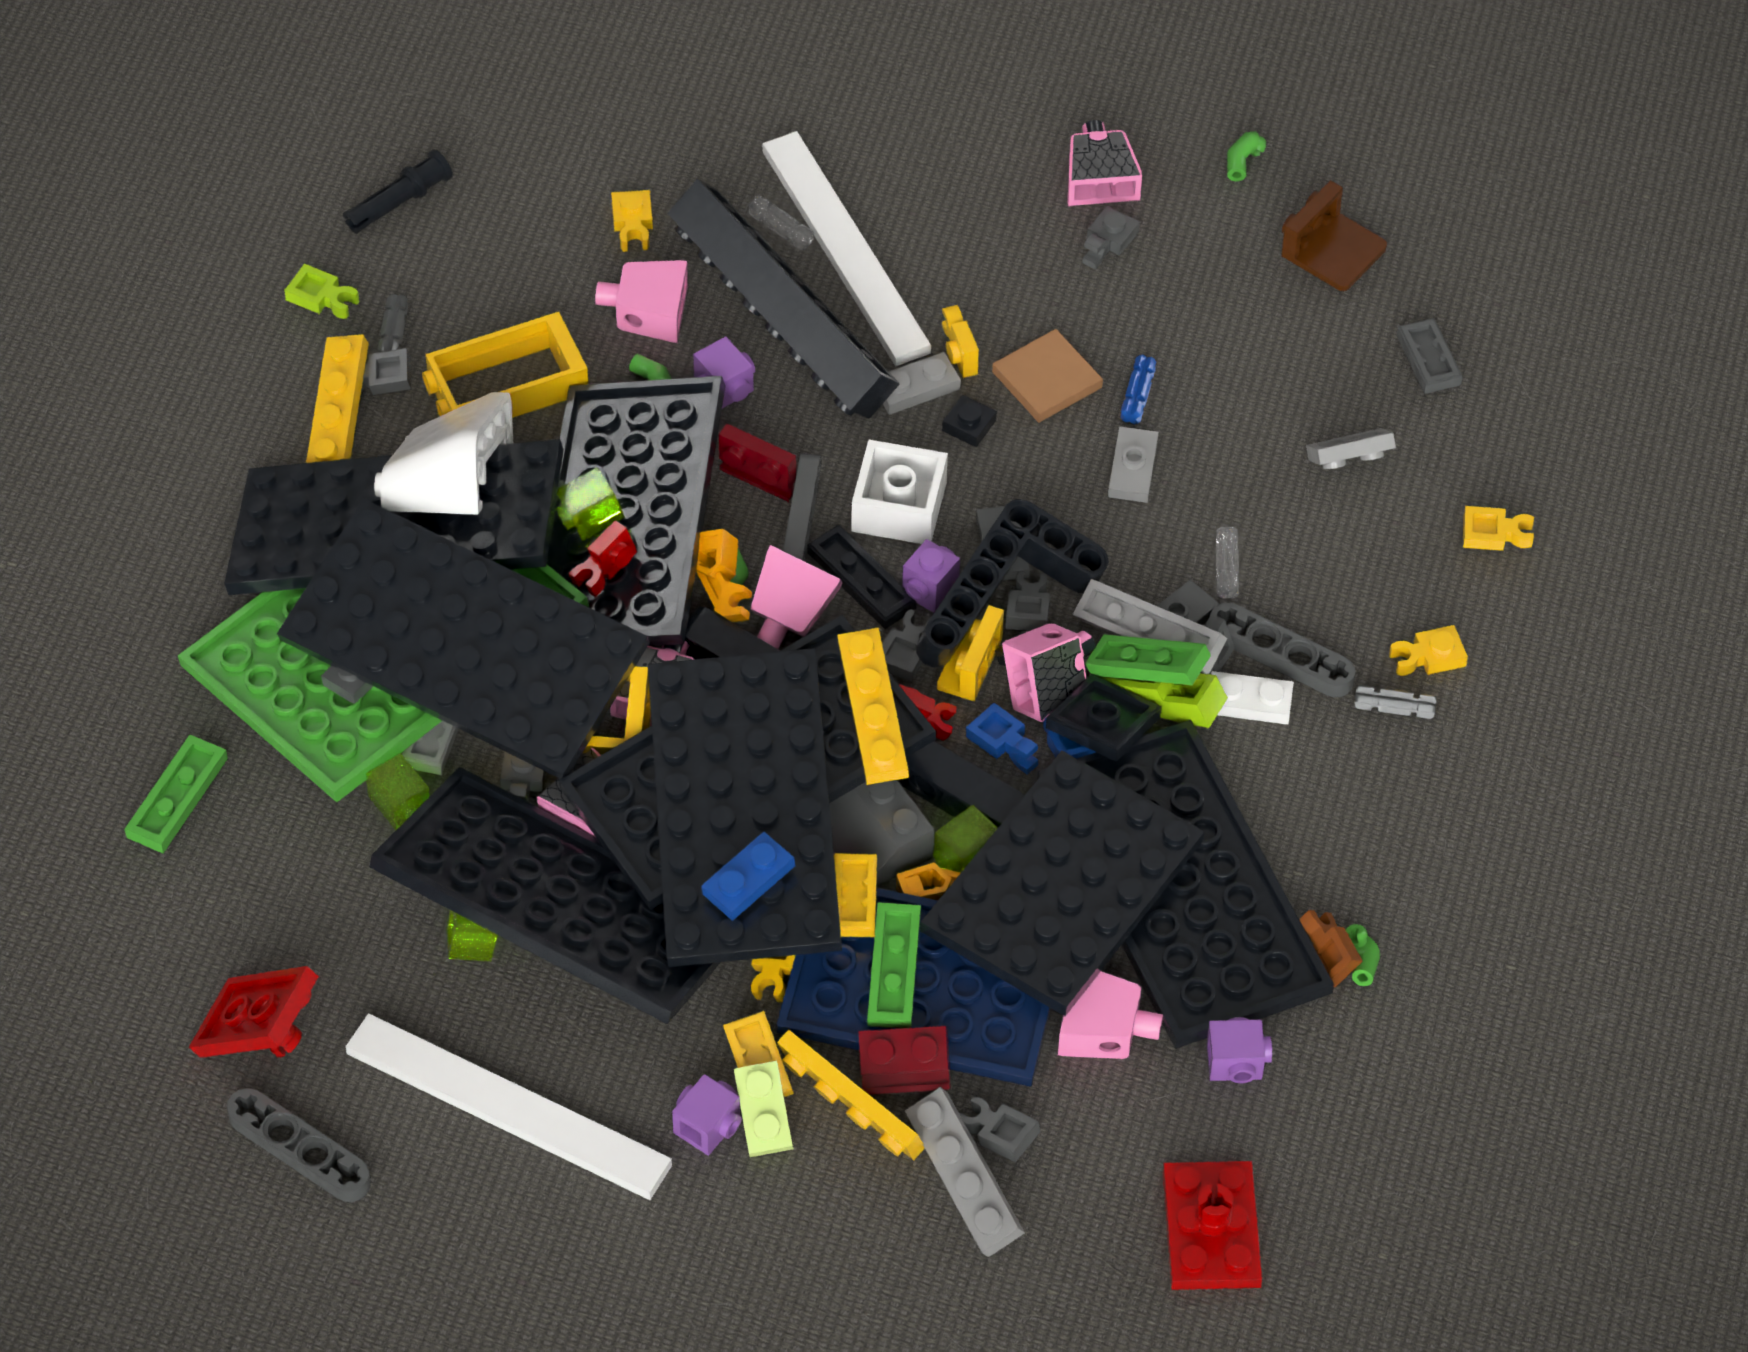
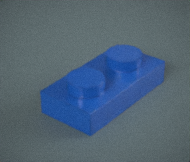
M763 832L701 886L702 894L733 921L795 867L794 857L767 833Z

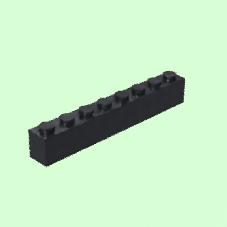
M696 179L667 213L678 224L674 228L675 231L684 240L691 244L694 242L700 248L697 254L705 263L713 268L715 266L719 268L722 272L719 276L721 281L735 292L739 290L745 297L742 300L745 307L756 316L762 315L768 321L765 324V328L780 341L785 340L791 346L787 350L788 353L803 366L809 365L814 371L811 374V378L827 391L831 389L837 396L834 402L842 411L849 416L857 413L870 419L900 383L718 189Z

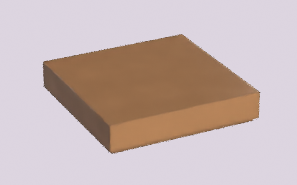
M1057 329L1003 357L992 365L993 374L1038 423L1101 389L1103 385L1102 377Z

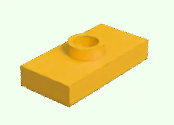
M834 853L841 937H875L877 854Z
M762 1011L723 1025L737 1067L777 1061L783 1096L792 1095L793 1090L765 1012Z

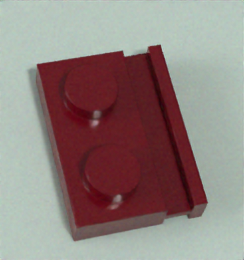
M726 424L719 433V459L722 460L719 469L789 502L793 497V484L796 481V455L732 425Z
M947 1026L858 1031L862 1089L867 1094L935 1091L939 1087H942L944 1090H951Z

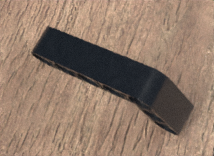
M1025 499L1010 501L927 623L916 646V653L919 659L930 667H941L950 661L972 628L975 619H978L1018 557L1069 589L1078 593H1084L1090 580L1093 579L1099 582L1109 563L1106 551L1094 541ZM1012 522H1016L1022 527H1017ZM1046 543L1052 544L1056 549L1050 548ZM992 550L1001 553L1003 557L994 554ZM1081 565L1087 566L1091 571L1084 569ZM972 579L980 581L984 586L976 584ZM953 609L960 610L964 615L957 614ZM932 638L941 640L945 645L937 644Z

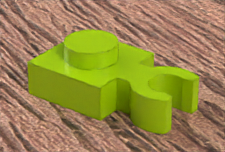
M307 264L301 267L284 290L286 301L318 314L326 306L331 308L332 313L336 317L342 319L349 317L348 305L342 302L347 301L356 305L359 303V294L355 288L350 286L339 287L338 277Z

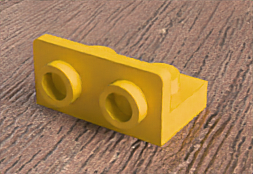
M988 605L982 620L975 619L972 628L950 661L944 666L937 681V689L939 691L975 702L995 657V650L1002 641L1003 609Z

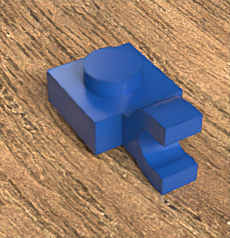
M993 703L966 726V737L994 758L998 759L1003 753H1008L1016 767L1027 775L1038 766V759L1032 756L1038 750V744L1023 737L1025 735V724L997 704Z

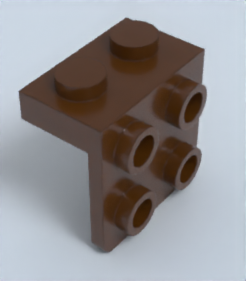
M1330 180L1320 191L1316 190L1309 196L1305 206L1297 214L1292 213L1284 222L1282 227V233L1284 234L1282 257L1337 290L1347 291L1386 252L1387 242L1385 239L1340 213L1343 187Z

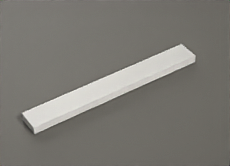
M795 131L762 143L763 154L895 367L931 354V344L798 132Z
M369 1013L346 1045L348 1055L648 1200H651L672 1167V1158Z

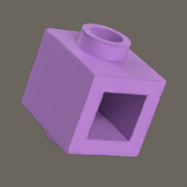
M726 336L693 354L694 377L722 376L726 385L722 408L733 402L743 400L749 393L754 391L753 373H755V366L752 359L747 353H741Z
M926 539L903 565L902 586L907 594L917 601L919 605L935 613L959 577L960 558L947 547L938 546Z
M1235 1017L1226 1021H1209L1207 1055L1210 1081L1231 1080L1235 1083H1247L1252 1080H1262L1264 1063L1272 1062L1271 1037L1263 1036L1262 1020Z
M704 1074L694 1086L688 1085L680 1094L676 1107L672 1111L673 1133L709 1156L723 1138H731L739 1128L742 1120L740 1116V1096L726 1082H716Z

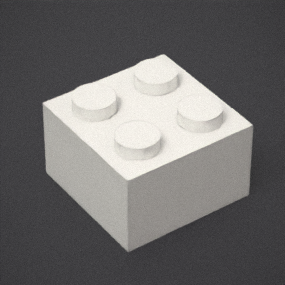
M868 440L852 499L851 532L922 544L926 539L932 542L947 483L948 453Z

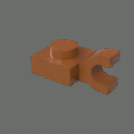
M1308 910L1299 919L1304 930L1310 936L1317 954L1334 983V987H1336L1363 960L1345 928L1337 926L1331 913L1325 912L1318 918L1315 910Z

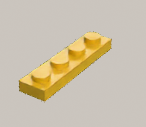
M364 334L326 337L306 463L351 459L369 345Z
M879 628L838 634V645L866 783L870 785L909 778Z
M790 1030L777 1042L785 1055L782 1062L786 1067L800 1078L805 1073L817 1082L813 1087L830 1103L834 1104L838 1099L849 1108L846 1112L847 1116L859 1127L866 1130L869 1125L881 1134L878 1138L880 1143L898 1157L901 1152H904L914 1161L925 1149L916 1132Z

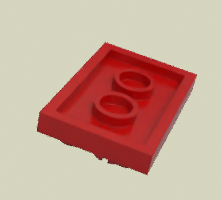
M308 966L228 978L189 1048L200 1058L261 1049H270L276 1057H284L286 1051L291 1053L301 1040L302 1032L293 1025V1022L299 1011L311 999V990L319 976Z
M1252 1161L1164 1163L1163 1184L1171 1290L1261 1288L1262 1271Z

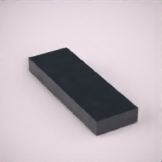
M839 524L807 545V553L827 573L841 579V587L884 629H887L903 618L908 610L916 609L917 601L912 599L905 591V588Z

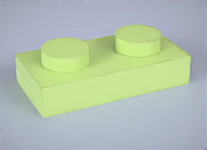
M777 1061L734 1068L749 1156L755 1157L792 1150V1139Z

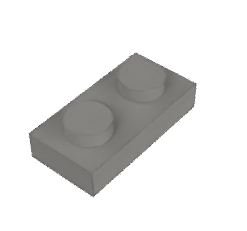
M944 352L888 371L900 385L887 398L883 406L889 415L960 390L961 379Z
M1382 428L1306 445L1308 460L1322 465L1323 469L1343 467L1346 465V459L1360 456L1362 461L1384 457L1383 451L1396 448L1394 433Z

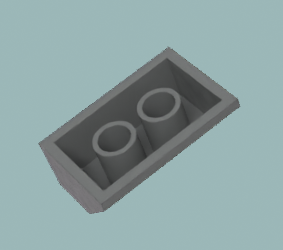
M897 780L867 785L865 782L829 803L834 853L877 854L876 887L896 877V874L910 870L933 857L934 828Z

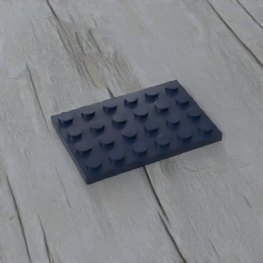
M876 888V916L878 903L921 905L920 926L921 921L938 902V900ZM919 930L911 1028L947 1026L950 1070L1032 1087L1051 1008ZM841 937L842 951L796 955L776 1024L777 1033L785 1034L790 1030L798 1038L860 1050L858 1031L901 1029L871 1027L867 1023L875 937Z

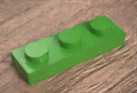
M1104 634L1085 662V665L1090 674L1095 676L1193 685L1211 657V654L1206 644Z
M189 735L126 826V837L164 854L227 761L226 749Z
M878 903L867 1017L868 1026L911 1028L921 905Z

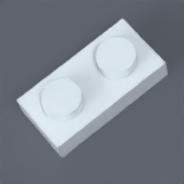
M1211 671V675L1217 676L1228 697L1218 716L1288 725L1294 682Z

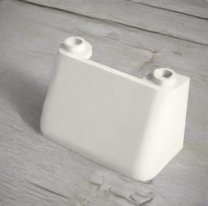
M491 392L414 428L384 465L382 472L376 473L374 490L376 497H381V507L388 511L478 515L483 508L482 500H479V485H485L486 461L499 444L513 443L510 394L507 392Z

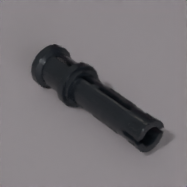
M433 149L427 153L428 158L414 167L406 166L403 168L398 179L343 213V218L347 219L345 221L352 232L357 234L412 197L416 199L422 198L427 194V189L441 180L446 182L453 177V173L445 157L438 150Z

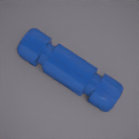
M1139 355L1135 359L1134 370L1131 373L1125 394L1126 398L1121 408L1120 417L1125 423L1138 424L1142 419L1143 408L1146 405L1152 384L1151 380L1156 370V360L1152 356Z

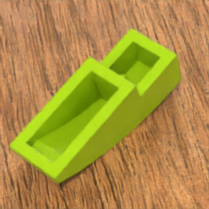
M1200 673L1193 685L1097 676L1161 706L1160 718L1179 723L1191 720L1194 726L1210 728L1228 699L1217 676Z

